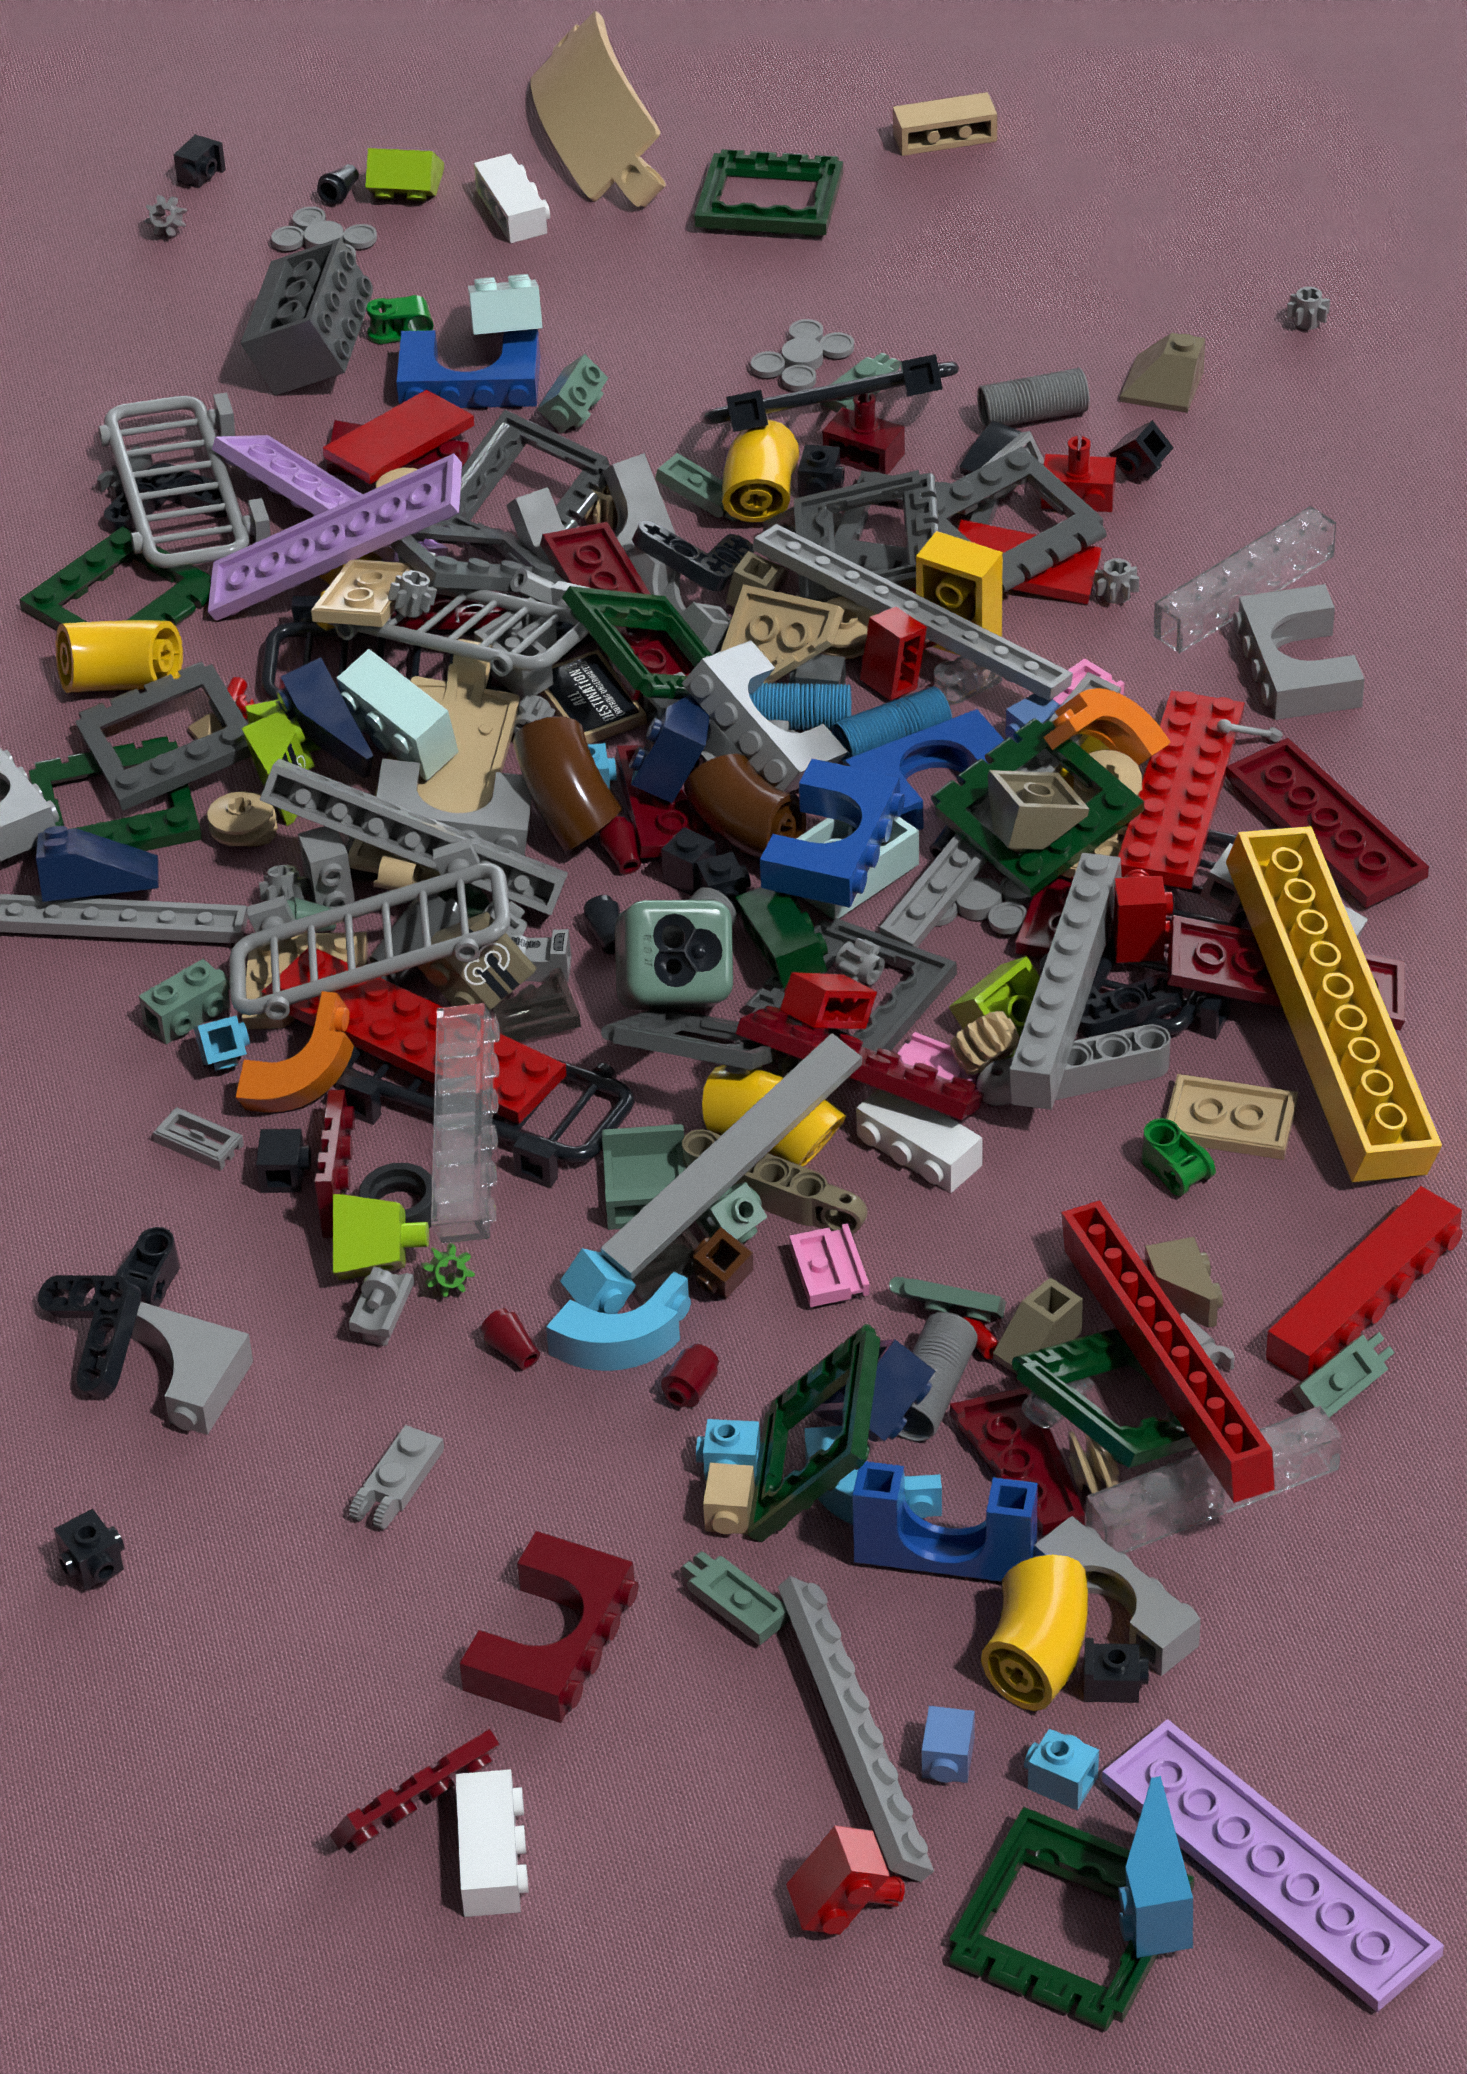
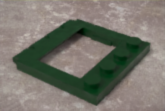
M722 149L721 153L713 154L694 215L695 227H703L709 230L734 229L741 232L765 231L774 234L796 233L810 237L827 235L843 176V161H839L838 156L815 155L814 159H810L809 154L783 153L782 157H777V152L750 151V155H745L744 150ZM727 176L819 181L814 196V207H805L803 209H792L788 205L775 204L770 207H760L756 203L744 202L737 205H727L720 201V197L722 196Z
M121 527L19 600L22 611L56 631L62 623L87 622L63 608L62 604L67 600L78 599L88 592V586L92 582L104 581L114 574L113 569L116 565L129 563L135 559L147 566V569L171 583L176 582L177 584L126 621H170L176 626L196 611V607L201 608L209 602L212 576L192 565L176 568H160L152 565L146 560L143 552L134 554L131 543V533L133 532ZM156 546L158 552L163 554H171L165 551L164 549Z
M569 586L562 596V599L571 609V615L585 626L634 690H640L648 698H667L673 700H681L690 694L681 684L687 676L650 673L634 654L631 646L615 628V626L632 629L642 628L666 631L693 666L696 667L703 658L711 656L712 653L666 596Z
M1033 718L1013 733L1015 741L1008 737L985 754L987 762L979 759L957 775L956 779L959 784L951 780L931 795V800L935 805V815L1030 898L1080 860L1082 853H1090L1144 811V801L1072 739H1068L1052 750L1044 737L1056 727L1049 720L1042 724L1036 718ZM1046 749L1061 762L1065 770L1086 788H1092L1098 794L1085 803L1089 808L1088 816L1046 848L1028 849L1025 852L1016 854L970 814L966 808L989 791L987 778L989 770L1016 771L1042 750Z
M164 736L141 741L142 748L138 749L135 748L134 743L113 747L125 770L153 759L158 755L178 748L176 741L169 742L168 737ZM90 751L69 755V762L63 764L60 757L34 762L35 769L29 770L31 784L36 783L46 802L51 800L56 807L59 822H56L55 826H64L58 799L54 797V790L51 784L102 774ZM188 783L167 792L170 807H173L171 809L77 827V829L143 851L202 840Z
M864 1324L848 1337L844 1343H841L819 1361V1364L813 1366L796 1380L793 1385H790L771 1401L770 1410L764 1416L747 1533L751 1538L762 1543L776 1531L783 1530L793 1517L801 1511L808 1510L817 1498L826 1491L833 1490L841 1479L854 1469H860L866 1462L869 1455L867 1443L881 1339L876 1336L875 1329L871 1325ZM846 1385L842 1412L844 1414L842 1432L836 1436L828 1450L820 1449L810 1457L808 1463L801 1471L795 1469L784 1478L781 1484L788 1431Z
M1115 1328L1022 1354L1012 1359V1368L1018 1374L1017 1380L1107 1450L1112 1458L1121 1465L1132 1468L1196 1447L1172 1411L1167 1412L1163 1420L1155 1417L1141 1420L1138 1428L1127 1425L1120 1427L1076 1389L1066 1385L1073 1381L1127 1365L1153 1384L1119 1331Z
M1023 1806L949 1938V1948L953 1950L950 1957V1965L978 1977H981L986 1968L990 1966L992 1968L988 1981L1023 1996L1031 1984L1035 1985L1031 1996L1032 2000L1065 2014L1069 2013L1075 2002L1079 2004L1076 2009L1075 2018L1107 2031L1113 2019L1123 2023L1158 1954L1136 1958L1133 1942L1130 1940L1120 1959V1968L1108 1989L984 1936L995 1914L1000 1909L1024 1862L1120 1901L1118 1888L1126 1886L1125 1867L1130 1850ZM1187 1874L1192 1892L1194 1888V1876Z

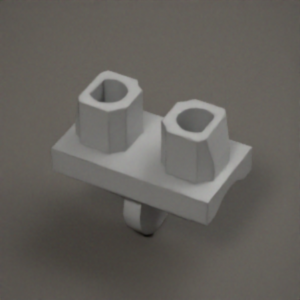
M373 1267L370 1275L362 1283L361 1296L349 1320L350 1331L362 1333L363 1341L366 1343L381 1346L387 1345L414 1285L413 1274L404 1273L396 1275L387 1270Z

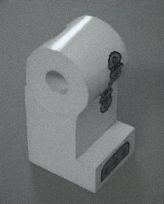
M569 929L553 930L552 937L527 938L519 934L508 935L537 968L534 974L525 981L569 982L572 960Z

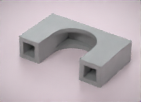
M645 453L612 464L602 471L618 514V523L614 534L628 557H630L635 547L632 537L641 521L654 522L675 534ZM546 487L515 498L506 506L519 540L544 563L552 566L540 546L542 534L566 529L561 522L549 488Z
M1325 584L1239 597V610L1233 614L1234 629L1236 634H1242L1244 655L1246 658L1251 657L1253 678L1255 682L1260 681L1263 704L1270 706L1275 720L1360 708L1363 705L1365 679L1355 655L1305 661L1291 658L1278 650L1279 647L1290 642L1333 636L1335 607Z
M752 641L703 658L681 684L737 749L747 757L761 777L773 787L786 793L799 788V782L812 758L838 764L848 752L824 724L802 733H791L773 725L757 710L749 694L754 693L775 667Z
M0 748V861L37 847L38 833H42L45 829L55 826V823L59 822V815L51 800L46 802L39 786L36 783L31 784L24 768L22 766L16 767L8 750L3 751Z
M382 758L376 797L525 855L531 795L523 775L496 772L493 797L485 807L473 812L452 813L428 805L419 796L417 790L420 763Z

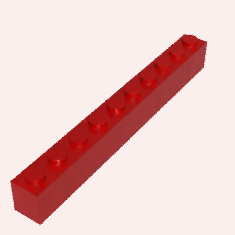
M1099 1200L1061 1212L1066 1254L1233 1503L1275 1490L1273 1450L1102 1202Z

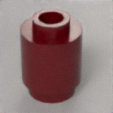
M692 1344L689 1348L681 1351L661 1381L662 1390L669 1402L679 1407H694L699 1403L718 1374L719 1359L710 1348L702 1344Z

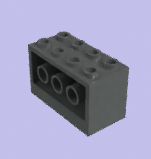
M341 238L273 260L269 265L240 344L274 395L343 374L346 371L367 311V305L373 293V286L370 279L362 273L356 263L354 254L346 248Z

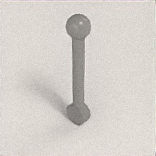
M1222 719L1217 724V729L1222 734L1232 731L1268 737L1273 742H1279L1283 736L1282 732L1274 727L1266 730L1231 724L1227 719Z

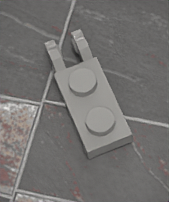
M405 1425L363 1487L359 1489L356 1497H354L350 1505V1517L359 1521L363 1520V1517H365L366 1513L369 1512L377 1501L380 1502V1505L375 1511L373 1524L375 1527L383 1530L387 1528L399 1510H404L443 1453V1438Z

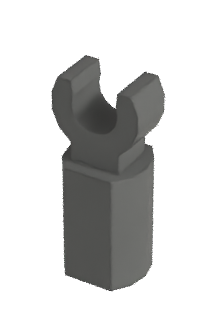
M134 446L131 450L142 448L139 446ZM151 454L129 457L133 472L147 470L152 465ZM116 463L111 471L101 473L97 478L98 490L102 492L111 486L113 497H118L124 492Z

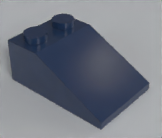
M320 657L281 676L279 690L276 692L279 700L275 702L278 711L283 709L291 722L295 720L298 722L306 738L363 779L370 776L374 755L322 658Z
M691 694L668 706L660 720L657 718L653 719L646 734L647 744L644 749L638 747L635 750L629 764V768L633 769L631 785L670 803H673L706 746L710 716Z
M53 826L45 829L42 833H38L36 861L43 902L159 888L158 855L77 828L67 829L65 826Z
M896 1339L880 1341L868 1439L873 1442H885L887 1438L892 1440L901 1432L907 1422V1419L904 1417L905 1413L912 1403L917 1405L927 1396L932 1388V1383L929 1380L936 1372ZM846 1385L812 1412L818 1417L842 1426Z

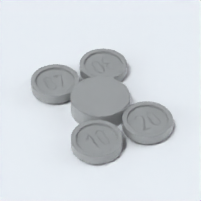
M304 207L297 210L293 214L294 226L280 227L271 236L273 246L282 251L296 250L304 243L308 249L341 238L346 248L352 251L355 259V249L368 248L377 241V231L373 226L356 224L344 231L340 224L334 221H326L325 212L318 207Z
M811 319L798 320L789 327V337L791 340L783 345L782 355L772 351L756 354L751 359V371L763 378H772L782 374V384L785 388L792 391L807 390L816 384L815 370L822 365L823 355L834 359L849 356L854 351V339L842 332L829 333L823 337V326L818 321Z
M1007 877L1001 881L1000 886L988 878H974L935 926L950 923L959 913L964 918L970 920H985L989 918L990 927L997 933H1017L1020 931L1027 914L1026 908L1021 904L1032 901L1033 897H1028Z

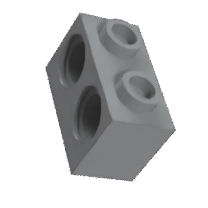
M323 826L298 833L304 876H307L308 895L311 902L329 908H336L355 902L348 853L339 832Z

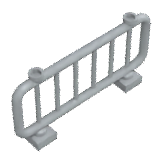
M227 392L213 394L214 409H209L208 411L201 400L191 396H174L122 404L109 410L104 417V425L98 426L101 446H111L136 532L131 533L134 554L143 552L146 560L156 567L176 568L214 562L249 546V536H253L255 543L270 537V521L263 499L248 500L249 515L242 517L223 456L212 450L216 437L214 430H218L220 437L235 436L234 413ZM183 409L191 410L196 418L120 430L118 425L119 420L128 417ZM198 425L202 440L126 451L122 438L123 436ZM205 446L209 461L133 472L129 457ZM212 467L216 482L139 493L135 479ZM219 489L223 501L222 504L146 515L142 500ZM226 510L230 525L153 537L148 522ZM233 532L235 538L232 544L172 554L160 553L155 546L157 543Z
M430 552L436 558V553ZM398 554V561H399V563H407V562ZM558 581L551 587L553 605L489 590L434 587L437 589L436 594L454 597L455 599L418 630L395 626L406 617L400 613L385 623L383 627L328 624L335 626L337 634L345 640L352 639L357 632L489 662L495 674L506 676L513 668L525 671H537L548 668L587 636L588 630L571 615V609L562 599V596L569 586L590 587ZM464 600L486 605L449 637L426 633ZM495 607L517 612L479 645L457 640ZM526 614L548 619L511 652L488 647ZM557 621L575 625L542 654L535 656L520 654Z
M468 838L433 849V859L440 872V876L297 920L284 895L248 906V918L255 933L245 936L238 941L232 948L229 957L231 1002L234 1009L244 1015H257L266 1012L269 1018L281 1020L288 1016L290 1012L289 1005L321 996L322 991L334 992L451 955H455L462 962L474 961L479 956V947L498 940L510 926L511 915L507 880L503 869L496 864L481 863L471 839ZM480 879H490L495 920L489 927L469 933L464 884ZM457 887L461 936L431 945L427 896ZM419 899L423 948L393 956L390 907ZM382 910L386 959L356 968L352 919ZM345 921L348 971L318 980L315 930ZM307 933L310 982L280 991L278 942ZM270 944L273 994L257 999H247L245 957L252 950Z

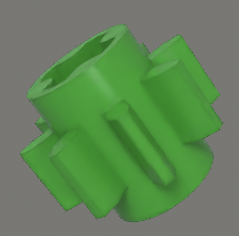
M453 1243L448 1244L446 1252H439L432 1247L431 1253L434 1257L431 1262L421 1263V1267L430 1271L432 1275L425 1281V1284L428 1287H433L439 1282L441 1284L440 1292L444 1297H447L449 1294V1288L456 1287L461 1292H465V1287L462 1284L466 1277L475 1276V1273L465 1266V1263L470 1260L471 1255L465 1252L457 1257L455 1255L456 1247ZM449 1260H451V1263L457 1267L456 1273H449L447 1279H445V1276L439 1272V1268L446 1267Z

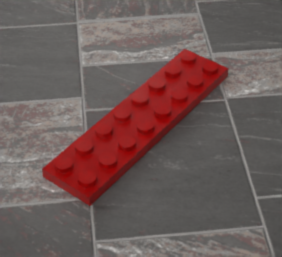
M1171 690L1160 723V728L1171 743L1149 758L1142 780V790H1140L1138 795L1144 801V811L1129 822L1118 857H1121V877L1124 878L1132 870L1141 869L1146 871L1149 876H1162L1164 885L1192 889L1226 776V769L1238 732L1232 731L1226 734L1220 733L1217 729V724L1220 720L1227 719L1231 724L1241 725L1245 702L1233 701L1227 697L1215 698L1197 695L1190 691L1179 692Z
M308 948L280 973V991L310 982ZM316 948L318 980L348 971L347 962ZM376 978L334 991V993H338L349 1009L347 1030L341 1032L347 1035L355 1047L517 1124H520L567 1076L565 1063L382 978ZM272 982L261 991L262 997L273 994ZM321 996L289 1005L290 1012L288 1015L314 1027Z

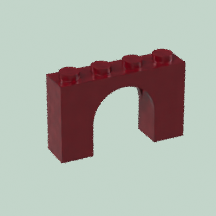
M535 1531L517 1563L520 1591L565 1605L575 1611L581 1618V1621L571 1634L560 1641L537 1646L518 1643L478 1630L459 1663L462 1688L465 1692L562 1723L569 1708L574 1709L578 1705L588 1674H594L598 1669L602 1649L607 1640L612 1641L615 1638L620 1625V1616L625 1607H631L635 1602L639 1584L634 1579L633 1561Z

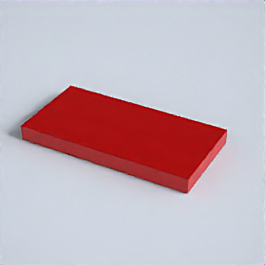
M425 390L322 447L323 457L363 481L372 484L387 472L403 467L475 426L474 415L429 390Z
M962 519L958 530L971 542L1003 553L1036 536V534ZM1081 546L1080 552L1058 564L1053 562V566L1030 579L1025 578L1023 583L1012 589L1088 605L1094 584L1095 570L1098 569L1102 548L1095 546L1083 548Z

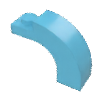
M673 1272L644 1305L635 1310L620 1314L600 1313L569 1300L546 1326L549 1355L576 1367L600 1371L633 1368L657 1359L680 1341L679 1321L686 1316L691 1305L688 1292V1278Z
M842 1426L804 1428L806 1464L820 1449L826 1451L830 1448L836 1436L842 1432ZM855 1469L841 1479L833 1490L826 1491L818 1498L831 1513L852 1525V1494L858 1472ZM941 1475L905 1476V1499L910 1509L920 1518L942 1516Z

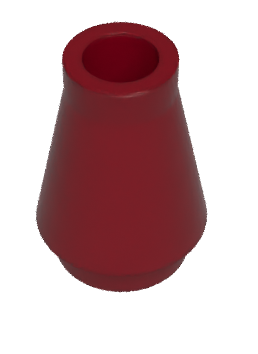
M615 816L599 830L598 841L616 863L620 873L631 874L641 867L634 825L628 822L625 817Z
M500 1308L492 1312L482 1323L481 1332L484 1334V1341L516 1363L520 1369H528L537 1362L540 1357V1351L534 1346L515 1312H509L506 1308Z

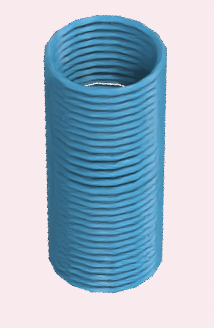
M766 682L765 684L762 683L754 693L749 694L754 706L767 720L789 721V730L796 731L798 729L799 731H805L806 729L810 730L824 724L831 731L834 722L851 716L850 684L824 685L822 683L820 685L816 683L813 685L811 683L809 691L808 683L806 685L802 683L800 688L799 683L794 685V683L768 684Z
M932 686L838 720L832 726V734L848 751L841 759L845 764V760L950 720L952 719V714L945 695L939 688Z

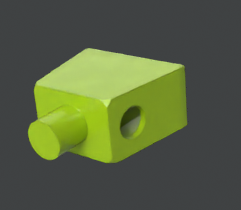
M333 1194V1273L339 1280L370 1275L373 1267L387 1271L402 1269L405 1267V1248L429 1246L428 1222L406 1223L405 1209L400 1203Z

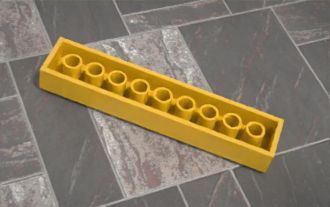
M1312 827L1238 832L1226 860V865L1351 1181L1360 1182L1427 1175L1442 1144Z

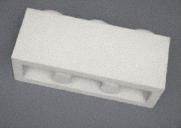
M511 153L474 163L476 191L510 243L547 234L546 220L550 219L549 206L545 199H540L535 183L529 182L524 166L522 164L518 165Z
M881 1089L876 1090L856 1108L857 1136L864 1143L876 1147L891 1156L898 1164L909 1167L922 1175L929 1183L938 1185L949 1193H952L982 1166V1137L939 1111Z
M511 1769L456 1774L460 1882L464 1917L521 1912L520 1893H529L527 1865H518V1854H526L524 1825L516 1826L515 1816L524 1815L522 1787L513 1788Z

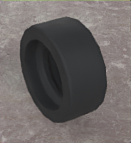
M390 1163L376 1168L365 1177L360 1185L359 1197L379 1200L385 1195L394 1192L417 1194L422 1197V1200L412 1208L405 1210L406 1223L428 1222V1226L431 1228L438 1217L439 1203L437 1186L429 1172L411 1163Z

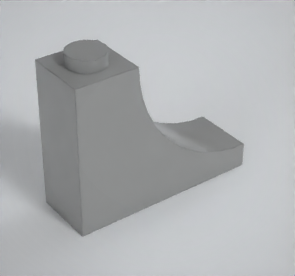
M140 1302L132 1331L133 1340L157 1351L173 1369L171 1383L164 1395L169 1423L183 1430H193L208 1435L253 1363L249 1334Z

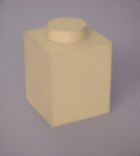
M710 1463L703 1502L705 1531L721 1534L748 1533L755 1487L753 1466Z

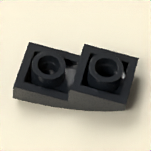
M992 421L965 456L960 465L961 474L968 475L981 468L1016 438L1021 431Z

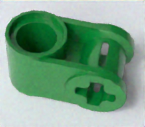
M411 295L390 299L378 298L370 301L367 305V314L370 317V327L368 328L367 336L374 343L387 344L400 341L401 331H433L434 325L427 301L421 296Z
M1160 1118L1146 1124L1143 1133L1142 1163L1166 1185L1170 1192L1176 1196H1182L1188 1192L1189 1186L1201 1179L1208 1180L1215 1176L1216 1168L1210 1154L1202 1146L1196 1144L1175 1122Z

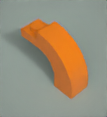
M1102 688L1085 690L1057 709L1055 713L1058 718L1052 721L1056 728L1044 737L1053 750L1075 735H1090L1100 740L1110 750L1128 755L1138 766L1171 743L1157 722L1141 706L1120 693Z
M322 991L312 1036L298 1054L280 1062L244 1059L236 1099L245 1110L268 1113L293 1110L316 1100L336 1083L348 1065L354 1048L347 1035L341 1032L347 1030L349 1009L338 993Z

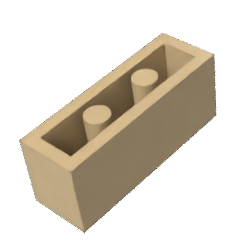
M988 92L894 106L893 135L902 156L996 142L997 112Z

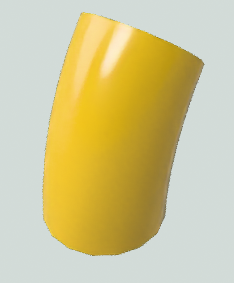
M767 420L768 425L742 430L730 445L723 471L722 503L724 510L732 517L747 522H763L774 519L787 510L790 503L791 475L796 470L799 460V448L793 433L782 423Z
M129 620L62 623L57 629L55 641L56 663L59 679L66 693L134 690L136 688L138 690H145L143 685L169 674L173 676L174 680L179 678L178 671L181 670L183 664L182 640L177 627L170 621Z
M726 1065L714 1068L708 1076L703 1089L702 1110L707 1130L723 1135L778 1084L783 1077L758 1069L750 1070L749 1074H735L725 1071ZM824 1100L768 1153L805 1167L834 1136L844 1122L846 1115Z
M1053 1554L1030 1558L1008 1570L1002 1579L1003 1609L1001 1619L994 1635L982 1650L981 1663L985 1675L993 1687L1008 1701L1020 1708L1032 1711L1046 1709L1066 1684L1080 1655L1087 1626L1088 1588L1085 1568L1079 1561L1071 1557Z

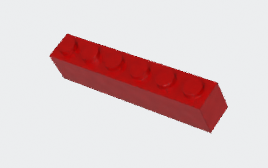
M1420 1186L1268 1330L1266 1359L1299 1380H1305L1335 1354L1360 1336L1361 1332L1371 1322L1373 1324L1377 1323L1384 1315L1387 1307L1396 1298L1402 1299L1408 1293L1412 1283L1421 1274H1428L1433 1269L1437 1259L1446 1250L1451 1251L1457 1246L1463 1234V1230L1460 1228L1462 1209Z

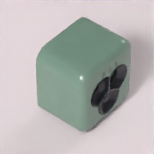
M642 900L635 902L620 913L615 922L616 992L621 1004L632 1010H704L728 998L733 988L732 919L726 905L715 900ZM674 925L681 928L684 933V942L680 947L669 948L664 944L662 932L665 927ZM676 959L680 962L681 970L678 974H670L667 971L666 964L669 960Z

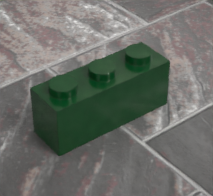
M759 887L736 897L744 929L783 989L789 982L791 972H827L823 957L828 954L826 942L820 932L815 933L808 913L806 911L801 913L796 896Z

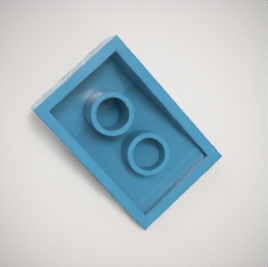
M1161 1776L1152 1777L1125 1867L1126 1886L1118 1888L1122 1912L1119 1913L1122 1937L1124 1941L1132 1940L1136 1958L1193 1948V1895Z

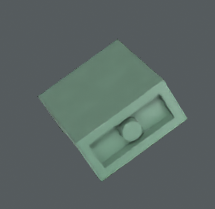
M682 1124L604 1129L602 1131L608 1230L623 1228L686 1169L683 1164L682 1140L684 1138V1127Z

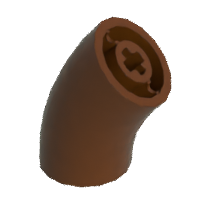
M563 716L546 717L523 726L515 734L513 745L526 786L542 819L563 851H569L590 838L621 811V806L604 782L594 762L583 727L575 719Z
M737 753L724 754L712 758L689 774L684 783L686 796L710 829L723 841L754 859L760 860L773 834L796 839L806 832V813L800 812L799 797L781 791L767 783L758 775L744 755Z

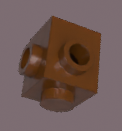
M720 1227L711 1238H705L694 1251L693 1262L696 1282L709 1294L713 1295L717 1292L726 1300L753 1271V1252Z

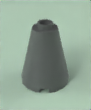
M438 893L427 896L431 938L435 932L460 922L458 904L452 898L445 902L437 895ZM419 899L412 900L391 928L393 956L423 948ZM384 939L369 957L371 963L386 959ZM416 966L380 978L398 986L423 972Z

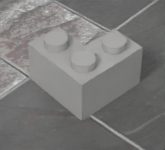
M509 610L475 631V641H484L517 612ZM526 614L492 643L493 648L511 652L548 619ZM556 623L520 654L535 656L542 654L557 641ZM552 665L537 671L513 668L506 676H499L492 669H490L489 673L511 692L517 694L521 700L524 695L536 696L553 685Z

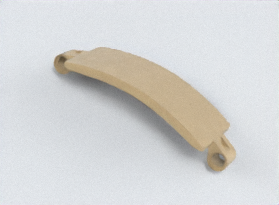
M594 11L580 26L575 25L555 45L552 56L531 77L534 103L554 147L588 198L592 201H597L616 182L634 205L646 207L666 186L664 179L640 157L660 136V130L622 71L609 42L604 19L601 14Z
M458 639L460 641L469 642L477 645L481 643L465 639ZM454 654L453 664L449 665L447 682L414 676L410 680L448 710L459 751L427 781L419 775L417 792L424 802L436 809L452 813H467L485 807L493 797L496 772L502 773L519 710L520 697L517 694L486 689L491 669L489 662ZM389 752L387 759L398 760L396 756ZM356 838L349 851L350 868L378 873L377 880L373 882L376 888L395 890L440 876V872Z

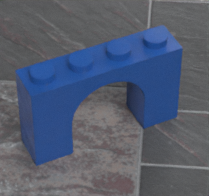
M538 329L504 332L502 354L499 359L484 369L471 372L453 371L438 363L436 330L401 331L396 380L399 405L419 393L429 390L459 408L537 406L540 369Z
M975 709L845 760V766L900 777V794L905 795L904 808L900 818L916 829L921 830L924 829L923 799L906 779L912 774L928 768H948L961 773L979 759L987 762L985 754L1003 742L1004 739L979 710Z
M812 758L799 782L800 812L843 821L854 827L856 831L842 840L831 843H813L773 834L760 858L761 888L850 908L857 893L862 894L864 892L868 870L870 867L875 868L878 863L880 846L882 842H888L891 836L894 817H900L902 814L905 795L900 794V777Z
M866 1461L858 1469L852 1494L854 1562L1002 1581L1008 1570L1018 1563L1034 1557V1545L1037 1543L1038 1483L993 1477L986 1510V1520L969 1528H946L923 1520L910 1509L905 1499L904 1466Z

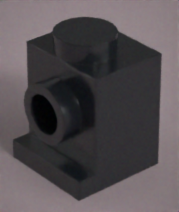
M195 134L173 154L177 182L200 188L216 172L223 173L226 170L222 142Z
M1085 1638L1084 1702L1139 1703V1686L1148 1685L1149 1659L1148 1657H1139V1644L1094 1643V1638Z

